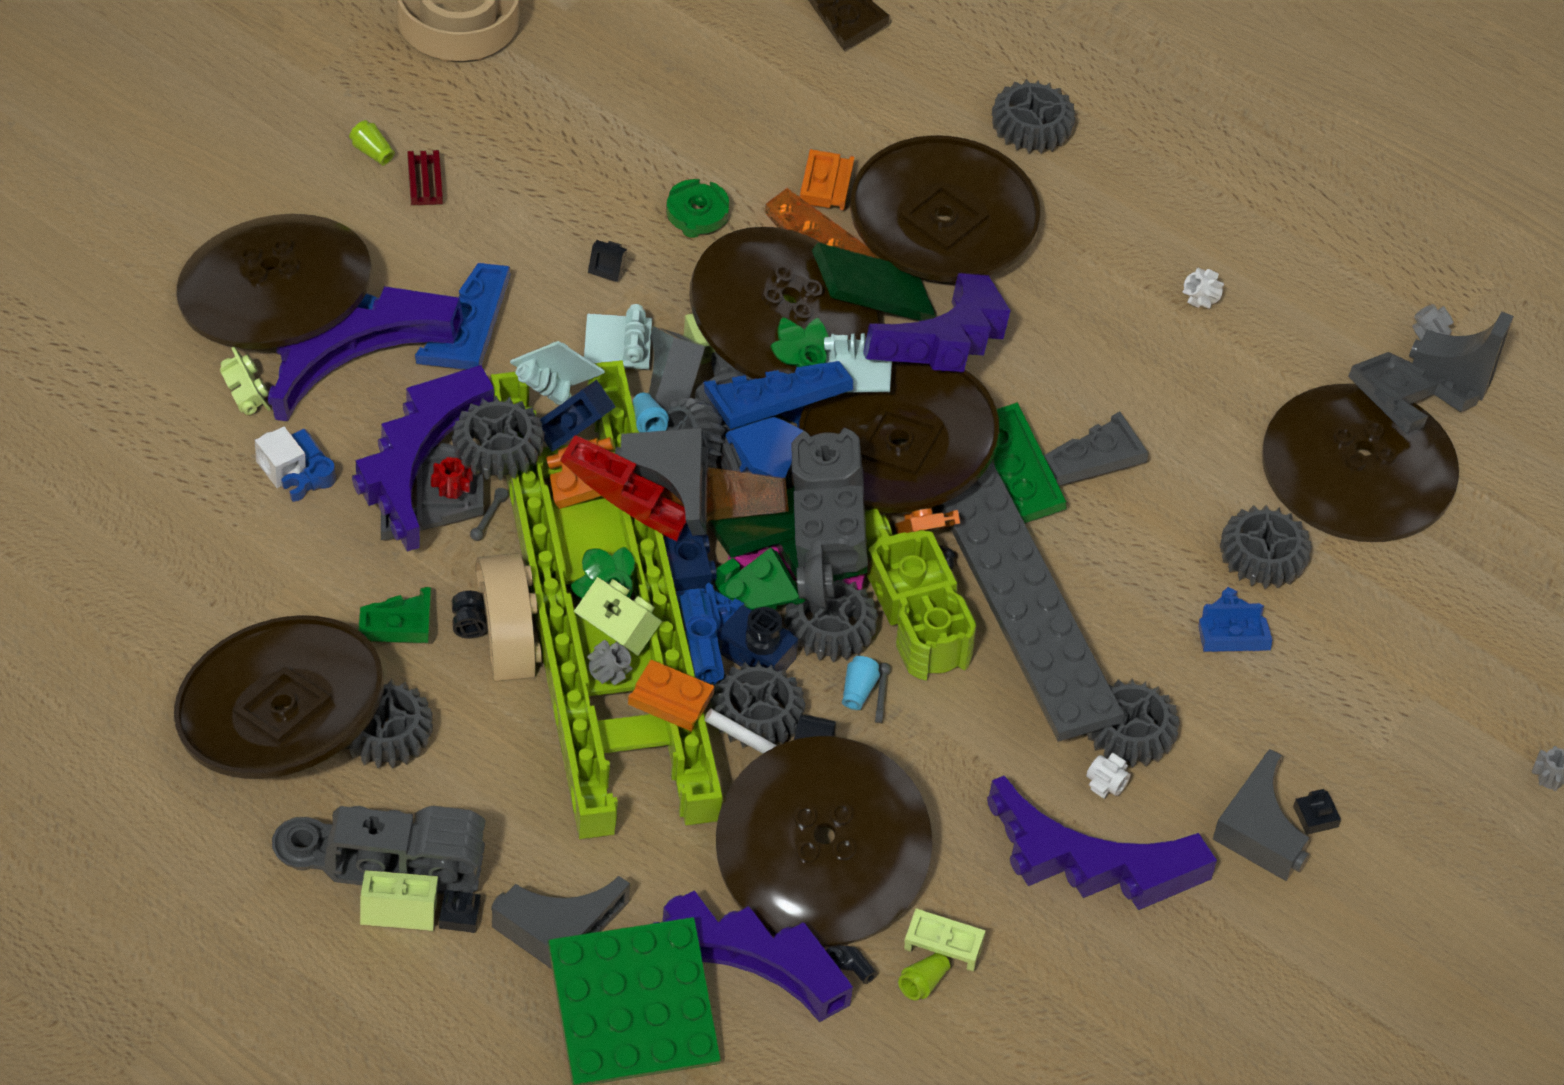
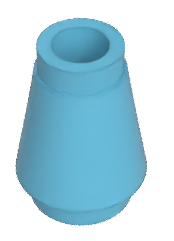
M645 392L637 394L633 399V406L638 431H665L669 421L667 412L650 394Z
M856 656L852 662L847 664L842 704L852 710H860L880 677L878 671L879 664L873 659L865 656Z

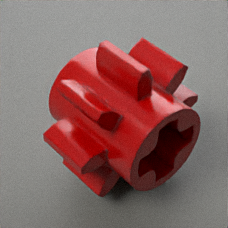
M446 457L440 464H433L431 487H439L440 497L457 499L463 492H470L473 472L471 468L465 469L460 459Z

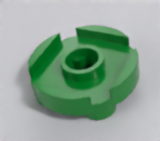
M688 179L677 183L670 190L666 203V215L672 225L682 230L685 236L695 238L700 234L711 233L728 222L729 197L718 184L710 182L709 186L707 184H700V179ZM692 204H696L698 207H704L702 209H694L692 208Z

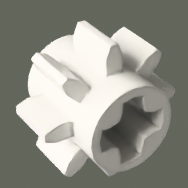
M1196 268V272L1191 273L1184 282L1183 293L1190 296L1188 303L1198 308L1203 306L1209 309L1211 304L1220 300L1224 283L1216 280L1219 274L1210 269L1205 271Z
M1113 752L1108 759L1099 755L1093 761L1086 774V777L1092 780L1089 784L1090 790L1104 799L1109 792L1118 796L1126 787L1131 776L1125 771L1128 767L1126 765L1127 761Z

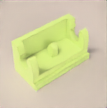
M365 870L360 896V925L433 931L437 905L438 876Z
M915 909L905 937L904 950L911 952L914 945L967 962V970L974 972L977 958L980 957L986 930Z

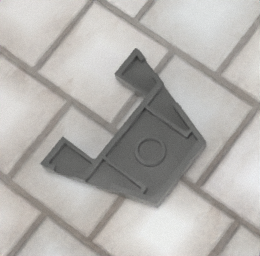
M1390 352L1353 365L1348 375L1407 434L1423 428L1428 418L1427 415L1410 405L1411 403L1431 395H1436L1462 412L1476 406L1481 395L1471 389L1468 394L1453 388L1454 381L1445 377L1439 380L1424 375L1425 368Z
M441 443L440 446L436 445L418 471L417 507L413 508L420 531L483 515V472L476 476L473 474V481L470 482V492H463L457 499L440 497L439 487H431L433 464H440L446 457L457 458L453 445ZM382 513L381 540L392 539L394 536L390 527L391 520L388 515L384 516Z

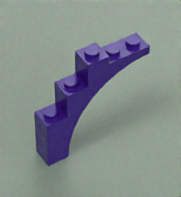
M958 273L952 297L954 308L938 317L919 322L869 324L863 354L867 360L930 364L933 370L964 372L968 355L984 356L988 338L1004 339L1011 310L989 275Z
M384 286L380 298L375 299L372 310L357 307L347 318L330 330L296 344L277 347V354L281 355L282 363L279 368L277 383L275 386H271L268 394V403L272 405L275 420L288 422L299 401L313 385L332 370L353 358L377 349L406 343L438 342L454 344L463 322L460 298Z
M481 365L406 388V402L403 403L405 416L381 424V438L378 439L380 453L355 460L356 475H352V482L358 495L363 494L368 506L378 503L381 513L384 516L388 515L391 520L390 527L395 540H401L407 552L420 548V527L411 503L412 487L420 466L431 450L454 430L455 421L459 420L461 411L468 412L470 403L480 406L482 398L488 403L494 400V388Z
M1005 776L992 780L990 793L987 797L989 809L993 815L999 816L1005 825L1007 837L1014 843L1012 855L1010 856L1011 866L1017 875L1023 877L1028 886L1065 871L1067 881L1073 888H1077L1083 898L1120 883L1124 896L1128 900L1131 899L1136 908L1141 910L1212 879L1217 859L1199 833L1174 841L1150 844L1117 843L1093 838L1066 828L1039 812L1017 792Z
M695 890L684 896L678 895L673 897L664 906L662 922L694 917L702 962L723 964L752 972L780 986L799 1000L819 1022L850 1006L853 986L804 922L793 928L786 927L773 938L749 906L738 912H729L718 922Z

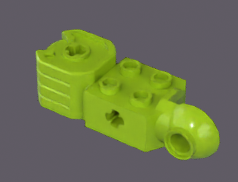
M878 509L865 510L868 554L866 575L890 626L898 624L896 647L908 673L916 678L927 681L929 673H944L957 666L962 670H966L973 656L976 622L964 598L956 593L957 582L933 532L920 530L892 535L889 521L885 515H881Z

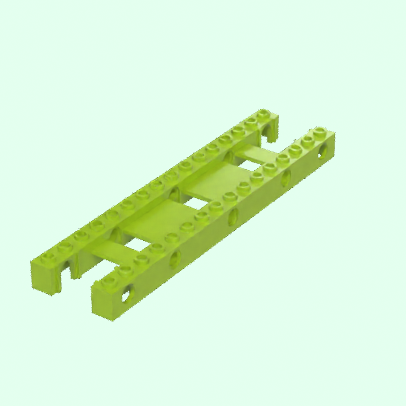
M623 360L594 363L605 370V372L588 380L589 385L597 379L616 406L594 422L595 433L598 432L600 440L608 437L612 438L615 450L610 452L615 453L616 447H621V434L639 433ZM516 372L491 374L494 399L497 396L499 401L505 402L510 397L513 404L523 401L525 409L532 408L529 407L530 386L520 382ZM517 432V435L519 437L524 438L519 432ZM561 445L553 452L549 447H543V452L541 456H538L536 465H529L527 473L517 471L515 479L509 474L506 475L522 559H525L526 566L530 565L532 586H528L529 593H535L537 614H534L578 837L579 839L615 835L618 800L617 797H613L612 793L607 794V789H609L610 762L605 760L604 753L665 745L668 746L672 764L671 780L676 782L680 800L679 817L684 818L685 826L717 822L723 796L706 722L704 721V713L696 721L691 732L651 714L597 721L594 705L590 706L589 696L633 691L635 684L650 660L695 678L663 535L617 508L602 496L558 509L554 500L550 498L548 485H544L543 478H549L551 474L561 472L562 466L550 470L546 457L557 454L559 449L568 447V445ZM622 547H626L632 553L636 566L630 577L633 581L634 597L636 599L639 596L655 607L651 614L662 621L639 655L627 649L631 656L629 665L632 667V670L625 675L626 678L615 686L611 683L610 679L601 684L600 681L591 675L589 670L591 660L587 656L602 641L606 640L610 646L617 641L574 612L576 608L573 607L571 593H567L565 586L586 575L582 566L583 555L586 550L593 548L602 549L611 556Z

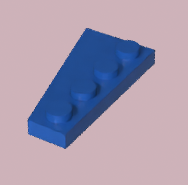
M477 263L459 290L463 322L454 344L427 342L425 347H420L415 354L416 364L458 369L482 366L511 276L509 266Z
M840 361L797 367L795 373L791 374L779 372V370L765 372L766 378L747 380L746 375L732 377V383L716 385L715 380L704 382L705 394L721 417H723L729 429L742 427L767 417L776 416L780 413L854 390L853 379Z

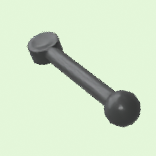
M497 488L495 490L494 501L477 528H473L470 531V537L474 541L482 539L483 530L500 502L507 500L508 491L505 488Z
M888 663L879 664L880 681L875 723H882L887 675L891 672V667Z

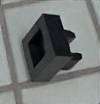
M596 240L592 245L588 273L618 282L622 277L627 249L622 248V244L612 241L606 243Z
M1324 789L1311 791L1308 796L1295 799L1293 808L1306 835L1339 827L1341 818L1328 791L1325 792Z
M445 890L439 919V929L475 933L481 904V894Z

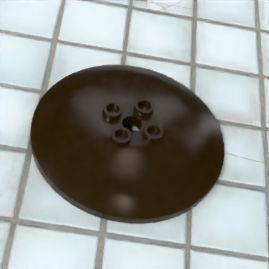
M931 135L914 137L899 141L880 150L858 172L852 186L850 211L854 227L865 245L882 260L891 262L905 273L935 281L956 282L958 273L991 276L1007 269L1016 263L1031 247L1040 221V203L1035 187L1025 172L1014 161L985 144L954 136ZM936 216H940V217L948 216V217H950L951 219H950V220H940V219H938Z
M308 214L265 216L230 227L212 237L198 248L188 259L179 275L176 292L181 314L187 324L198 334L213 342L242 349L283 347L318 336L347 318L358 307L369 289L372 278V264L368 249L362 239L354 231L337 221ZM271 267H276L275 269H272V270H266V269L271 268Z
M750 227L722 236L713 242L701 255L690 281L689 296L692 313L699 330L708 344L722 359L739 372L752 379L766 378L765 372L777 370L786 374L795 373L797 366L781 362L774 355L770 347L772 343L779 341L777 330L779 322L783 317L791 320L803 329L811 321L819 318L825 326L829 337H831V334L848 335V340H851V333H855L856 340L861 339V333H865L866 338L869 324H878L876 309L831 298L812 252L814 246L818 242H822L788 229ZM783 295L793 297L796 303L786 301ZM806 356L810 362H813L810 357Z
M892 361L890 392H845L808 404L802 411L798 427L806 431L810 437L820 433L840 434L844 428L854 432L860 439L865 510L878 509L879 512L903 513L931 508L945 503L969 489L991 464L997 450L1000 433L999 417L995 403L984 385L967 370H964V372L933 370L930 364L896 361ZM900 438L907 440V442L903 445H895L891 443L892 441H896Z
M1351 383L1325 385L1293 397L1271 419L1262 446V463L1268 483L1275 495L1289 511L1308 525L1322 532L1359 542L1395 541L1420 533L1434 524L1446 512L1455 495L1459 479L1458 458L1446 431L1422 407L1416 403L1410 404L1427 415L1428 418L1423 428L1407 434L1356 384ZM1356 449H1366L1371 455L1365 456L1357 452Z
M297 615L259 622L223 639L209 649L192 666L180 685L174 705L175 727L181 743L191 757L201 765L217 773L244 779H264L300 772L339 753L367 727L375 715L383 695V667L376 649L366 636L352 626L338 620L320 616ZM281 705L289 706L283 710H276Z
M813 736L799 738L766 751L752 761L735 779L724 798L717 820L716 854L719 869L729 893L741 910L749 906L767 931L775 936L786 927L793 928L804 922L822 947L841 946L859 942L889 927L916 899L927 876L931 860L932 829L930 817L925 802L914 782L897 763L882 752L861 742L842 737ZM822 827L829 828L834 832L835 838L828 844H821L814 838L815 831Z

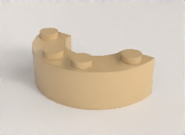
M396 0L397 24L403 37L417 50L445 62L481 60L506 46L514 37L519 26L520 0H485L481 6L466 12L444 10L435 5L431 0Z
M520 553L477 557L475 573L478 591L482 593L485 604L493 681L535 677V663L541 662V648L539 642H534L532 614H537V601L535 593H529L528 586H532L530 565L526 566L525 559L522 560Z

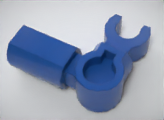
M306 429L291 435L305 452L306 468L302 469V472L299 474L290 473L281 479L284 490L291 486H297V488L289 491L292 502L303 499L306 492L311 489L314 491L318 488H330L336 482L333 461L325 457Z

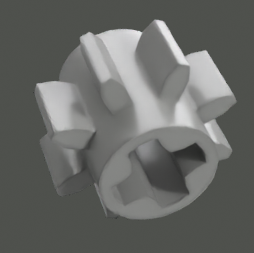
M1431 304L1422 308L1414 316L1417 323L1412 325L1420 341H1422L1427 329L1445 335H1450L1452 332L1449 325L1453 324L1454 321L1445 306L1437 309L1435 304Z
M604 640L595 646L594 651L587 656L591 660L589 663L590 673L601 684L610 679L611 683L615 686L626 678L625 675L632 670V667L629 665L631 662L630 653L619 642H615L610 646Z
M1554 746L1547 753L1543 750L1539 751L1532 773L1538 774L1540 786L1543 785L1548 789L1557 791L1558 788L1564 785L1563 749Z

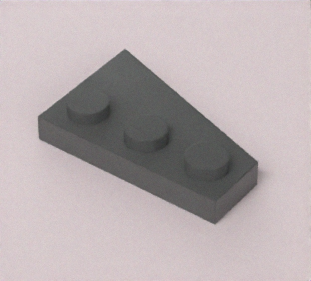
M1119 411L1111 416L1110 422L1103 426L1099 424L1089 429L1088 435L1081 439H1071L1045 454L1044 457L1058 486L1146 463L1148 451Z

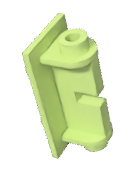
M232 347L231 349L235 357L232 359L227 358L221 362L220 373L228 388L233 390L231 394L239 411L246 415H251L262 404L270 411L271 407L265 398L268 396L269 391L260 378L256 379L254 373L258 371L256 365L248 354L242 356L235 347Z

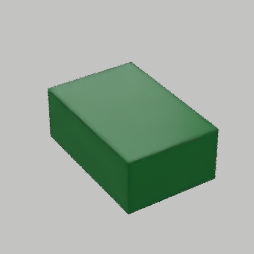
M731 558L717 568L716 588L725 584L740 571V564L735 559Z

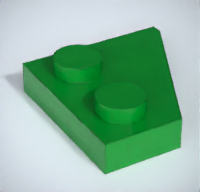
M771 547L732 576L725 584L718 587L719 592L732 601L735 598L744 603L745 607L752 611L759 607H769L775 610L777 605L791 602L798 605L805 601L804 598L799 599L797 585L778 552Z
M431 587L421 588L420 595L403 600L402 596L398 595L388 598L381 603L375 602L360 607L358 631L365 635L369 641L428 643Z

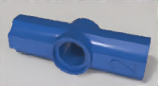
M689 589L684 595L679 596V607L695 678L715 686L719 680L724 679V669L717 639V623L713 618L709 594L702 592L701 589Z

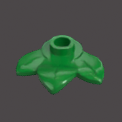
M783 317L779 322L777 330L779 341L772 343L770 346L774 355L781 362L796 365L797 367L826 363L824 339L829 336L820 319H814L803 329L791 320ZM806 356L810 357L813 362H810Z
M626 547L618 549L612 556L602 549L593 548L586 550L582 559L583 571L586 575L571 584L573 592L583 599L598 577L607 584L612 579L618 583L620 582L622 586L630 590L626 596L630 599L633 592V581L630 577L636 567L632 553Z

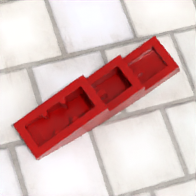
M575 435L560 461L586 485L614 506L644 525L677 541L687 524L685 508L662 497L665 487L635 474L636 463Z

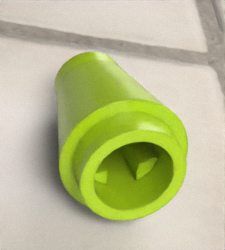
M363 120L351 130L349 138L352 140V146L382 166L388 164L395 156V152L391 149V146L375 123Z
M935 952L933 955L904 968L898 979V985L902 993L914 1001L927 998L950 969L948 958Z

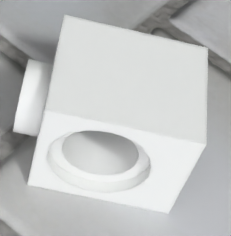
M285 427L273 432H267L255 440L256 462L276 488L282 486L281 479L285 475L290 473L299 474L302 472V469L306 468L305 452Z

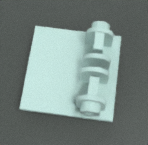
M639 304L631 305L626 311V316L587 314L584 358L591 360L592 363L623 360L624 368L649 370L652 318L646 317L645 310Z
M851 333V340H848V335L831 334V337H825L826 363L840 361L853 379L854 390L848 392H890L892 361L867 360L863 354L866 342L865 333H861L860 340H856L855 333Z
M559 341L510 360V363L517 367L516 375L520 382L530 386L541 395L547 396L557 405H561L572 397L571 393H569L571 386L602 375L605 370L592 363L591 360L584 358Z

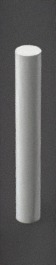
M710 709L705 716V722L762 754L777 746L713 709Z

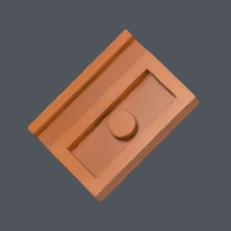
M810 149L799 203L830 208L833 205L839 206V210H844L855 157L850 156L849 159L840 158L841 154Z
M932 508L917 510L904 514L905 520L895 523L897 534L920 530L932 531L938 528L939 530L960 524L958 510L945 514H933Z
M650 660L635 684V689L628 696V705L692 732L694 724L699 720L714 695L715 686Z

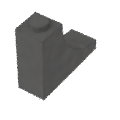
M1501 311L1497 321L1491 327L1480 333L1466 336L1445 335L1427 329L1422 341L1415 340L1409 357L1414 359V364L1426 369L1424 375L1435 380L1445 377L1454 381L1453 388L1468 394L1470 389L1481 394L1479 400L1482 401L1494 378L1514 316Z
M653 326L650 339L654 348V363L648 394L662 408H670L672 401H679L681 397L690 398L705 346L685 335Z
M702 428L621 434V447H616L615 454L636 463L635 474L665 487L680 499L685 508L686 522L692 536L706 535L708 442Z
M1269 749L1218 819L1213 840L1287 881L1294 870L1300 872L1305 866L1310 855L1305 852L1309 837L1295 828L1278 806L1274 794L1273 779L1276 776L1282 755Z
M618 876L611 883L595 892L571 898L543 896L515 884L507 893L502 892L494 900L491 907L492 928L552 969L547 944L548 940L603 931L629 903L630 883Z

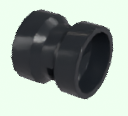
M468 590L454 595L451 600L452 612L455 615L452 620L453 632L457 636L466 639L477 638L485 634L487 631V618L484 615L485 604L482 593Z
M759 607L750 612L747 618L745 644L752 653L769 655L778 649L782 618L776 610L769 607Z

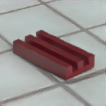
M433 150V155H427L426 151H420V155H414V151H407L411 205L443 204L439 150ZM415 164H421L423 197H417ZM427 164H433L436 197H430Z

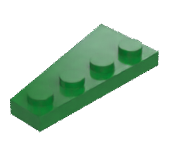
M1018 402L998 408L1000 433L997 450L993 458L994 466L1024 524L1066 510V500Z

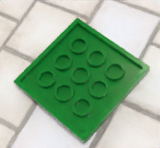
M694 917L548 940L547 944L572 1085H593L720 1064L721 1059Z

